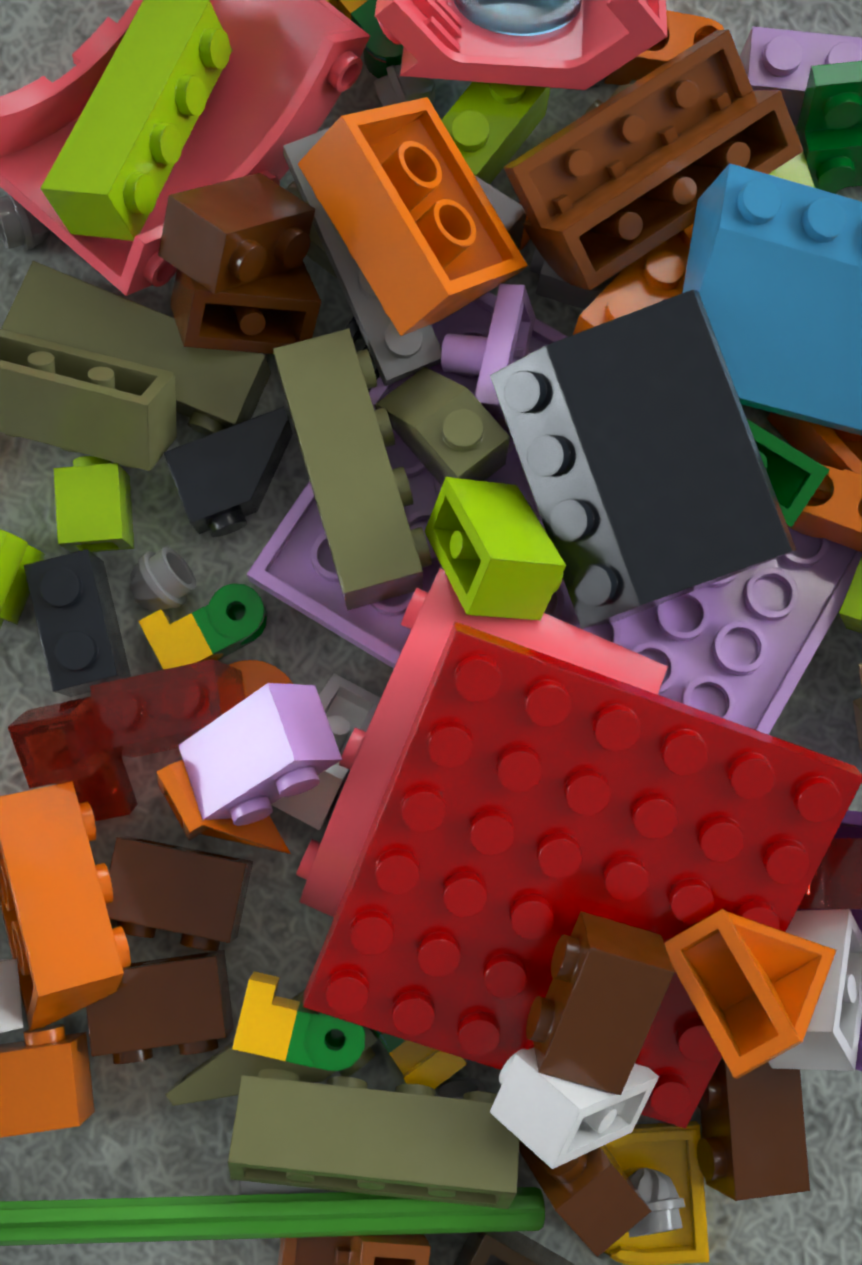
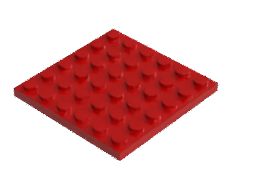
M454 622L305 988L303 1007L502 1070L505 1063L514 1053L521 1049L528 1050L534 1048L533 1041L526 1037V1025L531 1006L537 996L546 997L553 980L551 976V963L555 947L562 935L571 936L580 911L660 934L663 942L670 940L721 909L786 932L862 783V774L856 766ZM676 972L671 979L635 1064L648 1067L659 1076L641 1115L686 1129L722 1055Z

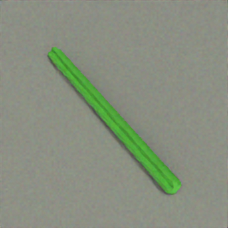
M517 1187V1194L509 1209L352 1192L1 1201L0 1246L539 1231L544 1227L545 1201L541 1189L537 1187Z

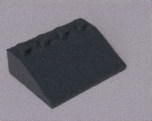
M692 289L545 345L490 375L546 533L566 564L563 571V580L581 629L619 621L796 551L697 290Z

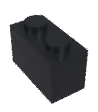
M86 549L24 565L52 691L73 697L132 682L104 561Z

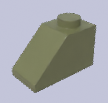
M427 367L422 368L375 404L376 409L386 408L392 429L441 486L445 477L485 481L506 465L510 436L467 387Z

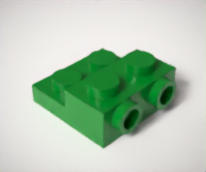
M862 60L811 66L796 132L802 145L815 188L834 194L847 187L862 186Z

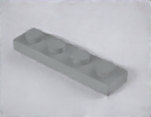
M327 128L284 145L283 156L303 201L316 209L313 218L315 229L383 384L387 386L416 374L424 367L431 368L440 364L442 348L431 325L400 336L299 168V161L329 130Z

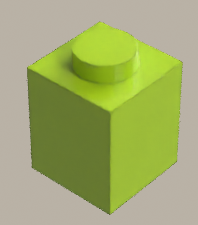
M83 456L75 458L72 467L53 468L57 540L61 547L70 553L86 549L91 552L135 549L130 476L118 463H112V461L94 456Z

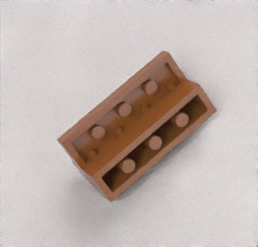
M729 29L714 31L503 168L529 219L522 224L541 256L564 281L570 285L590 291L693 224L698 199L729 163L769 174L803 152V148L781 91H753Z

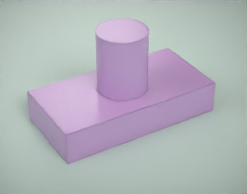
M500 283L488 337L446 334L441 350V365L444 372L479 375L475 397L505 431L510 432L490 375L527 356L535 314L525 285Z

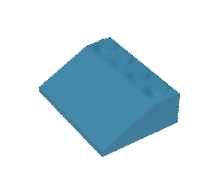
M729 163L697 201L682 293L692 289L699 292L742 405L862 436V202Z

